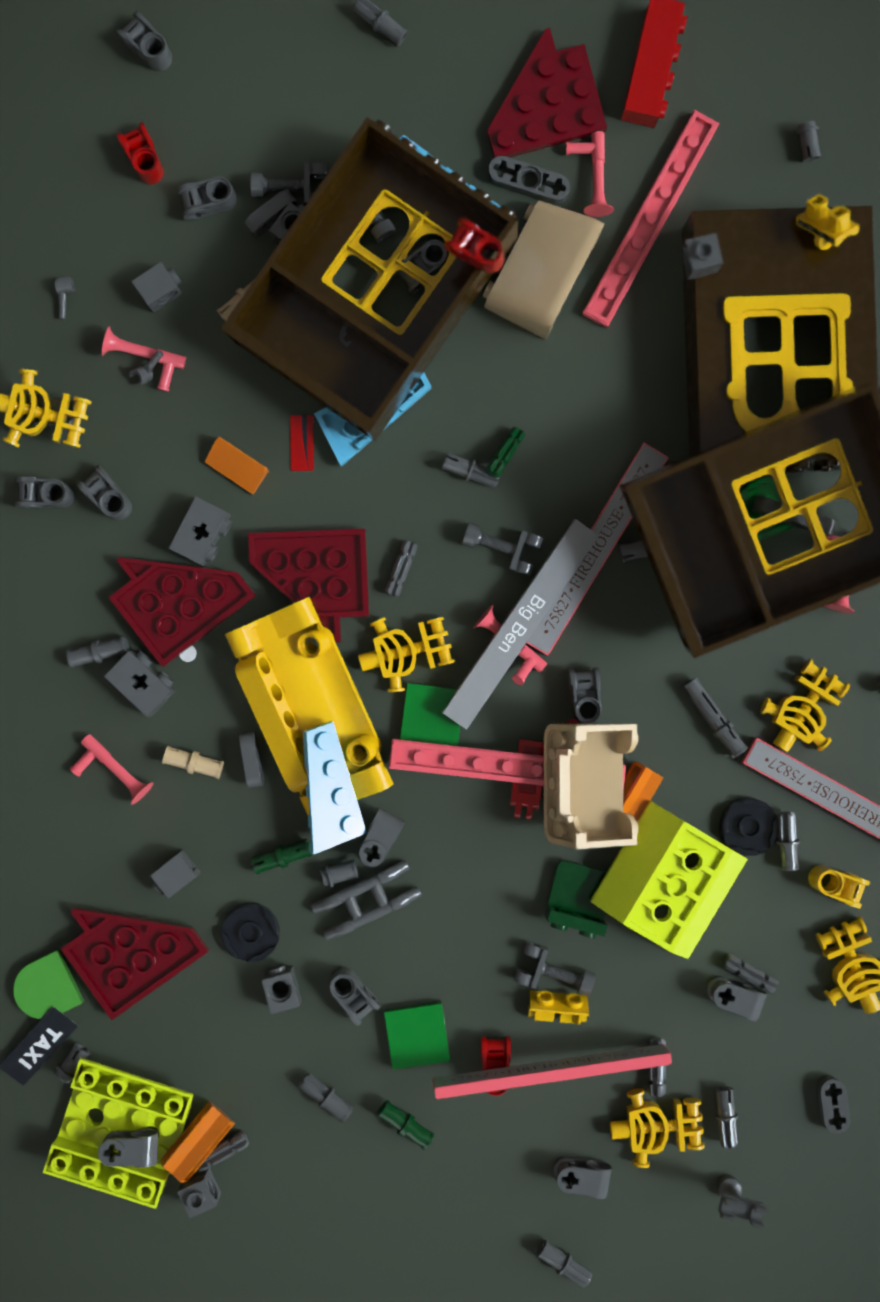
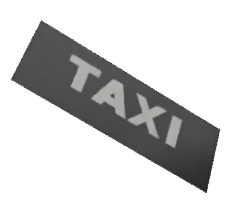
M53 1006L0 1064V1069L24 1086L75 1031L78 1025Z

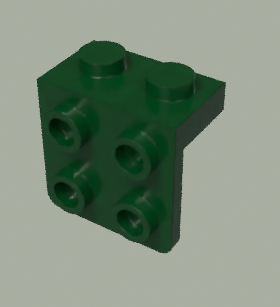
M566 860L559 861L544 914L547 922H551L550 926L562 931H567L568 927L577 929L580 935L596 939V935L605 937L608 927L604 920L606 912L591 903L590 900L607 871Z

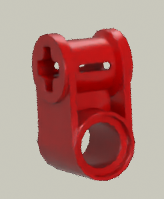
M143 121L139 123V127L124 134L121 132L117 133L116 135L128 159H130L142 182L153 185L161 181L164 176V168ZM146 163H154L153 167L149 170H142Z
M459 218L457 222L458 228L450 241H445L444 248L455 257L469 262L483 272L494 273L498 271L504 263L501 242L469 220ZM487 250H495L497 252V256L492 260H485L481 257Z
M481 1036L480 1057L482 1071L509 1067L511 1062L510 1036H505L504 1039H487L486 1036ZM507 1089L489 1091L487 1093L492 1096H500Z

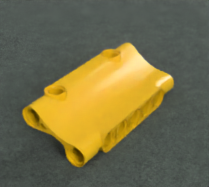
M310 597L225 634L235 658L239 660L235 667L237 679L287 787L294 793H300L301 796L299 798L307 815L310 814L309 798L306 796L308 780L304 762L303 731L329 721L334 722L357 800L382 792L394 784L380 754L382 749L381 741L336 645L333 634L328 628L322 626ZM313 638L317 641L318 647L315 645Z

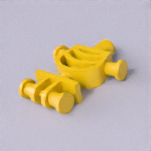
M19 369V374L22 375L21 384H13L11 396L0 393V412L6 413L4 424L10 428L7 437H3L2 441L19 448L20 444H18L22 433L27 436L39 435L50 421L56 423L52 439L55 443L60 444L63 429L69 431L67 439L63 440L62 444L80 448L81 445L78 444L80 434L85 432V429L80 427L81 420H88V416L85 414L87 406L91 405L92 401L74 396L73 400L76 401L74 411H70L68 409L71 396L64 393L60 411L51 410L52 406L48 393L42 387L34 385V376H37V371ZM26 392H30L31 404H27ZM36 393L43 396L45 408L38 406ZM24 415H26L27 418L25 419V421L20 426H18V424L23 419ZM67 416L74 418L73 425L65 423ZM36 418L41 419L35 428H30Z
M444 617L427 621V624L431 625L433 635L427 636L424 622L418 623L422 641L415 643L412 642L403 630L394 629L388 631L384 623L386 618H381L369 624L370 627H374L378 637L373 639L375 650L358 655L362 671L380 667L383 678H389L390 689H387V692L405 691V688H402L401 676H407L414 670L417 654L426 652L430 669L436 668L432 656L434 652H438L441 663H438V666L455 662V659L452 660L449 651L452 645H445L443 638L449 635L448 631L444 632L442 625ZM393 635H402L408 641V644L400 646ZM388 637L396 648L390 649L383 639ZM437 638L439 647L431 649L429 640ZM412 655L410 667L402 672L404 657ZM399 659L398 670L392 673L393 661ZM386 662H389L388 669L386 668Z
M811 658L805 662L800 673L803 675L809 674L813 677L812 680L809 681L803 676L798 675L794 679L810 690L807 697L787 695L780 700L778 705L772 703L771 699L767 697L761 706L760 713L763 715L765 713L773 715L772 723L782 728L773 744L787 753L796 739L807 744L813 741L817 745L819 752L823 751L831 743L832 739L830 737L825 738L820 733L826 726V716L816 702L819 698H822L833 706H839L841 701L830 695L829 692L831 690L835 691L837 697L841 699L850 688V684L847 682L844 684L839 681L836 674L833 673L829 677L825 675L827 668L824 666L819 668L813 664L814 660ZM821 680L825 682L822 688L818 687ZM794 700L802 702L799 708L788 706ZM811 710H813V712L816 715V721L813 719L811 715H809ZM785 711L796 713L794 717L783 716ZM806 721V723L808 724V726H809V728H810V731H809V729L803 724V722Z
M857 916L856 921L851 923L842 922L841 930L837 931L832 926L827 933L822 935L816 933V939L823 950L822 954L825 958L830 960L842 954L845 956L832 971V978L837 987L829 992L827 990L824 991L830 1003L836 1006V1001L844 997L850 1003L859 1000L865 1014L879 1011L880 1003L876 992L880 991V961L870 954H856L854 950L872 942L871 937L865 934L867 928L863 919ZM861 931H862V933H864V934L859 935V936H857V937H854V935H853V934H856V933L861 932ZM845 935L847 941L842 942L840 937ZM832 943L835 944V946L830 947V948H828V949H827V947H826V946L829 945V944H832ZM860 962H872L873 966L861 965Z
M642 1088L632 1089L627 1092V1097L631 1098L632 1105L626 1107L627 1120L610 1121L611 1139L629 1138V1146L632 1152L636 1153V1158L632 1160V1165L638 1168H649L648 1154H658L663 1151L668 1141L669 1132L676 1131V1144L680 1152H685V1136H689L687 1149H704V1143L701 1142V1134L704 1133V1129L702 1126L697 1125V1122L703 1120V1116L699 1113L698 1105L701 1104V1099L691 1097L683 1100V1104L687 1106V1113H682V1104L679 1098L673 1099L675 1119L667 1120L657 1103L643 1101L642 1095H644V1090ZM649 1111L658 1113L661 1120L654 1121ZM644 1113L647 1116L648 1122H643L639 1114ZM683 1123H691V1125L683 1126ZM658 1132L660 1135L658 1140L655 1141L656 1133Z

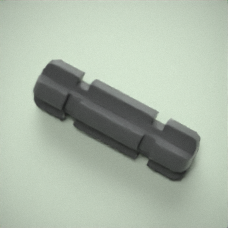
M408 540L402 542L399 550L401 554L397 555L390 574L391 580L387 582L385 587L387 594L395 597L400 595L403 587L401 584L405 582L412 563L411 557L416 553L417 544Z
M732 954L726 956L723 962V967L733 974L736 972L737 976L757 987L760 986L762 990L769 994L775 992L778 986L776 978L769 974L765 975L763 971L745 961L741 962L738 957Z
M652 1038L648 1041V1046L664 1044L666 1047V1042L662 1038ZM666 1065L648 1068V1079L651 1080V1083H648L649 1095L653 1097L664 1096L666 1094V1083L663 1082V1079H666Z
M240 1131L233 1135L231 1140L227 1138L220 1142L199 1167L198 1171L204 1172L212 1164L215 1166L235 1155L234 1152L236 1150L240 1152L247 1148L249 1140L246 1134Z

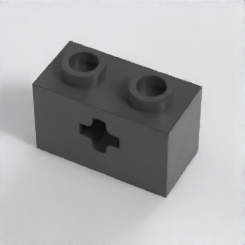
M195 496L169 549L202 566H205L207 562L212 563L219 549L216 544L220 536L225 537L231 527L232 521L229 520L231 514ZM206 527V531L209 532V536L207 538H200V535L197 534V530L199 528L204 529Z
M128 651L104 677L146 717L153 716L177 691L172 687L174 681L163 671L159 673L150 666L153 661L142 651L138 653ZM147 676L145 682L148 687H139L138 685L141 681L137 677Z

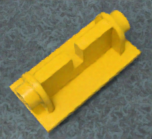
M530 990L528 1017L533 1018L534 1021L554 1022L555 1013H559L560 1023L580 1025L581 1022H587V1016H589L587 996L576 993L565 994L545 990Z

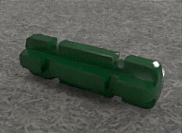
M518 427L511 428L507 437L487 465V474L494 478H498L525 437L523 430H520Z

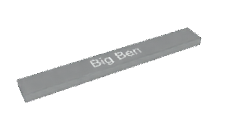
M573 519L443 709L442 713L466 730L468 729L598 539V534L577 519Z

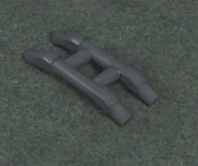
M402 860L369 878L313 902L311 908L315 914L336 907L344 902L351 918L324 929L325 938L330 940L345 935L421 897L420 889L415 886L388 900L381 884L387 883L408 871L409 866L407 862ZM371 890L378 906L362 913L355 897Z

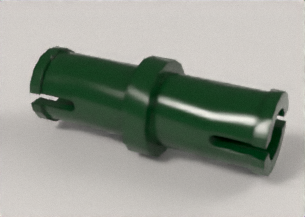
M305 838L302 841L284 847L278 845L275 846V850L258 856H252L251 863L257 865L253 867L254 872L258 875L277 867L283 869L288 867L289 863L306 857H312L313 854L310 853L309 848L299 851L300 849L310 847L308 839Z
M386 1100L378 1110V1118L383 1119L397 1130L396 1133L401 1137L404 1135L419 1145L421 1149H427L433 1141V1132H430L416 1122L415 1116L410 1113L405 1114L391 1104L389 1100Z

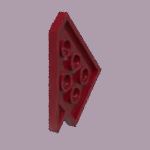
M545 29L487 130L493 158L497 156L511 158L590 137L596 131L606 132L607 125L585 44L556 51L551 29Z
M365 528L248 533L249 563L293 603L310 597L322 626L331 631L335 642H341L340 618L369 617Z
M120 557L117 559L118 563L132 580L112 594L109 599L160 665L165 667L255 598L256 594L238 572Z
M76 907L70 912L84 932L61 948L111 1021L209 951L193 926Z

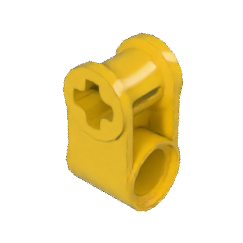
M824 865L815 866L811 869L808 876L809 884L815 890L858 909H861L862 906L860 900L865 886L870 884L869 880ZM826 874H829L830 882L828 883V885L822 887V878Z

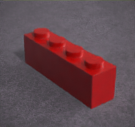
M649 0L621 121L655 128L658 119H664L668 101L663 100L665 90H671L675 74L670 72L672 62L677 63L681 44L676 42L678 34L683 35L688 16L683 15L685 3L675 0Z

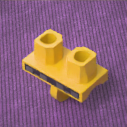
M817 194L807 200L806 211L796 217V225L815 235L816 247L826 250L832 245L837 247L847 236L856 235L859 231V225L850 220L849 209L844 206H836L833 209L827 208L828 198Z

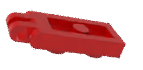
M519 739L517 753L544 755V742ZM512 782L510 805L515 806L514 818H520L521 808L525 807V819H532L533 809H539L542 785Z

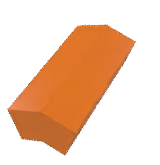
M634 761L625 776L623 812L631 814L638 821L664 777Z
M208 1101L160 1160L162 1167L170 1172L180 1183H187L235 1123L223 1111Z

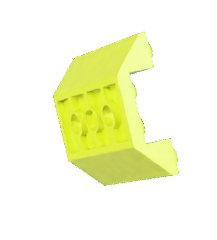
M649 801L637 821L639 828L637 845L622 846L590 902L625 926L671 953L689 959L748 859L654 802ZM691 853H697L699 857L697 865L693 868H687L685 865L686 857ZM661 904L667 905V915L662 919H657L654 915L656 907Z
M80 1058L70 1087L73 1088L72 1095L58 1137L51 1145L42 1173L156 1209L170 1173L162 1167L160 1160L183 1133L194 1094ZM94 1108L101 1110L104 1119L100 1122L93 1121L89 1116V1110ZM149 1126L158 1129L160 1136L158 1138V1163L156 1165L143 1168L134 1166L109 1167L102 1164L99 1160V1147L110 1132L116 1130L136 1131ZM114 1144L110 1145V1147H113L114 1152L117 1153L119 1151L115 1149Z

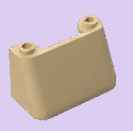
M539 200L536 205L530 203L523 217V220L527 222L496 282H489L483 297L487 299L485 303L486 309L546 340L577 277L595 247L605 224L595 218Z
M550 724L546 727L544 732V833L548 842L574 849L637 845L638 823L631 814L623 812V754L632 753L638 744L637 724Z

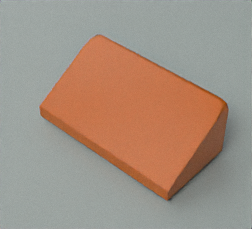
M220 436L215 440L205 460L207 465L252 495H254L269 472L266 467Z

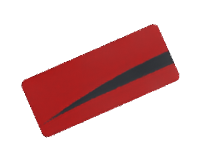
M312 415L290 416L291 471L314 470V427Z

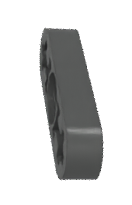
M497 156L489 164L488 177L495 186L551 204H561L569 195L570 182L562 174L506 156ZM501 165L505 166L507 173H504L502 177H498L497 171L494 169H499ZM515 169L519 170L516 183L511 182ZM526 173H532L537 178V184L533 187H526L522 184L521 177ZM543 178H546L545 185L547 186H544L543 192L539 191ZM555 183L561 184V190H563L558 195L552 194L553 189L551 187H554Z
M756 496L751 511L764 516L780 509L782 502L763 496ZM801 514L781 521L782 523L809 531L806 520ZM817 514L825 536L832 537L837 522Z

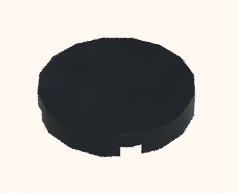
M740 798L731 802L723 811L720 819V833L723 841L733 851L744 856H757L775 843L779 833L778 818L767 803L756 798Z
M246 903L237 906L227 915L223 923L221 938L225 949L232 957L246 962H256L265 959L274 951L280 938V926L277 917L269 908L258 903Z

